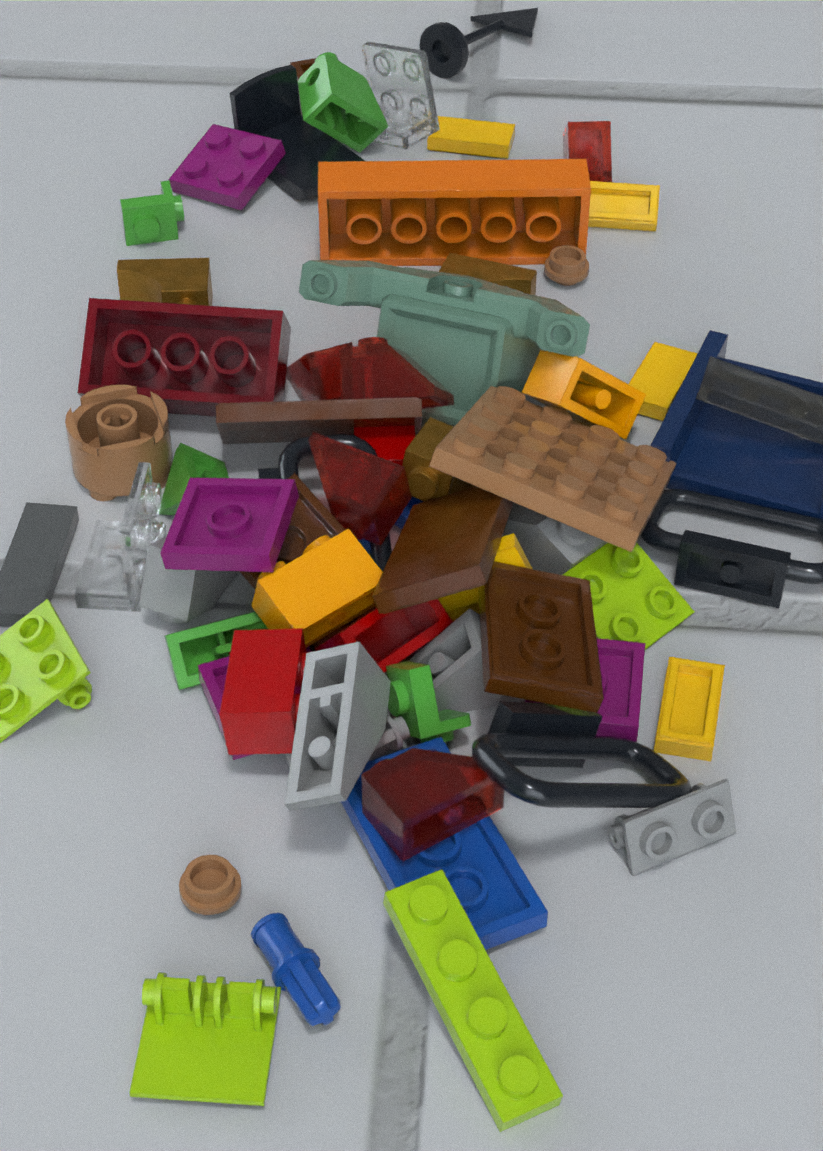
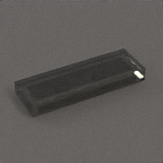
M710 356L696 399L823 445V396Z

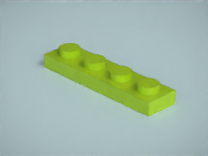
M442 869L385 892L383 905L499 1132L559 1106L563 1094Z

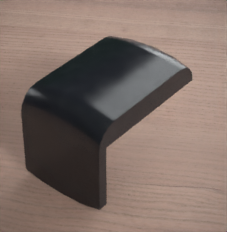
M294 66L278 67L244 82L229 93L234 129L282 141L286 154L267 178L293 198L302 200L318 196V162L365 161L333 137L303 120L300 109L297 72Z

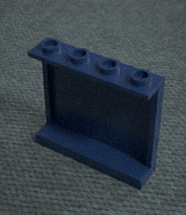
M710 330L651 443L652 447L666 454V462L673 461L677 463L666 488L690 490L823 519V383L726 359L728 334Z

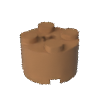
M110 385L94 389L80 397L81 405L73 413L70 407L66 414L65 424L73 473L77 481L89 490L90 496L93 499L102 502L110 501L117 496L135 495L147 490L157 491L166 486L173 462L167 406L157 394L150 391V398L137 394L136 386Z

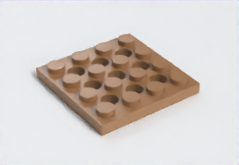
M490 386L436 446L429 467L630 552L634 549L677 464L673 461L666 462V454L657 448L649 445H639L637 447L619 439V435L610 428L600 425L589 427L573 420L572 415L562 408L556 406L541 407L525 400V395L520 391L506 386H499L497 388Z

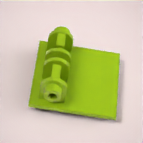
M606 543L562 574L590 581L596 638L645 643L646 650L695 612L638 543H636L632 552L611 543Z
M48 599L0 635V743L57 699L73 709H81L88 705L91 700L92 685L86 678L91 672Z
M162 972L158 973L156 979L145 978L142 988V1004L147 1005L129 1092L130 1097L264 1106L281 987L265 986L264 979H257L256 983L229 981V984H226V978L223 976H218L216 983H208L205 975H198L196 982H192L188 978L167 977V973Z

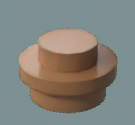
M563 245L554 248L550 252V256L545 261L544 271L547 277L557 284L570 286L584 280L588 276L589 262L584 251L580 248Z
M203 855L192 860L187 865L179 881L180 898L183 904L191 911L202 915L219 914L230 909L238 901L242 890L241 878L236 868L227 859L218 855Z

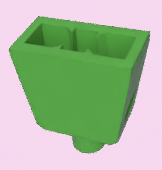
M331 52L320 54L315 59L314 64L299 78L298 88L303 120L357 152L361 153L388 127L367 79L340 62L336 54Z

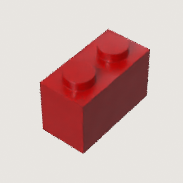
M438 599L386 614H379L377 607H375L316 647L315 651L360 642L385 673L387 671L386 666L397 664L439 635L453 621Z
M303 628L234 630L219 713L228 755L292 754L306 653H309L306 650Z

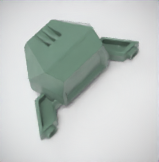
M309 260L302 264L299 293L304 299L334 306H370L380 308L374 354L377 399L419 397V399H422L423 419L428 420L431 417L455 426L490 386L496 388L506 386L522 392L540 349L572 357H579L586 351L590 324L584 317L556 299L523 293L508 286L498 285L471 276L408 267L401 268L373 261Z

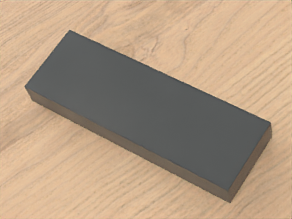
M26 502L0 571V626L11 627L46 599L51 602L79 521L77 506Z

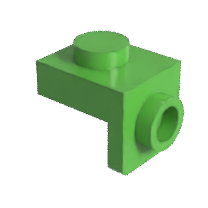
M169 180L160 181L162 194L120 199L126 246L179 239L177 222L184 221L183 203L181 195L173 196Z
M405 661L386 666L387 676L391 681L388 709L395 718L401 716L405 720L410 736L419 738L420 744L441 737L444 742L450 741L455 738L453 730L471 726L469 713L450 709L438 711L430 665Z

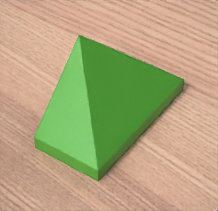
M180 443L175 451L158 514H176L190 478H229L225 463Z
M254 611L164 635L178 690L201 684L199 681L198 665L230 656L234 630L268 629L257 613Z

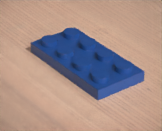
M441 737L367 762L346 801H342L341 804L388 890L442 869L485 950L547 927L548 911Z

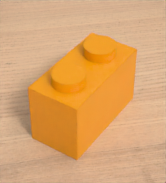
M541 349L521 392L546 406H556L566 410L572 415L573 420L589 427L600 425L610 428L620 438L625 440L646 396L640 390L580 357H572Z
M348 528L333 538H330L328 535L317 538L306 547L300 557L287 564L284 561L276 562L273 572H262L257 579L251 607L268 629L303 628L307 648L375 607L372 595L383 572Z

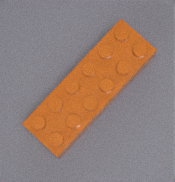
M587 159L318 162L320 260L373 261L392 266H442L449 253H455L508 265L545 264L546 259L550 256V252L554 248L563 245L578 247L586 255L591 196Z

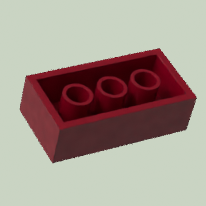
M89 298L77 393L82 397L94 389L105 386L131 385L136 386L137 394L150 398V391L157 394L165 402L170 414L216 417V405L218 403L284 401L291 326L282 310Z

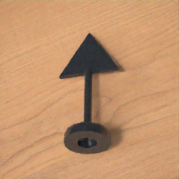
M538 8L470 16V21L487 26L467 35H464L456 26L448 22L432 24L424 30L420 38L421 58L432 74L439 78H451L461 73L467 65L469 56L468 44L501 29L532 37Z

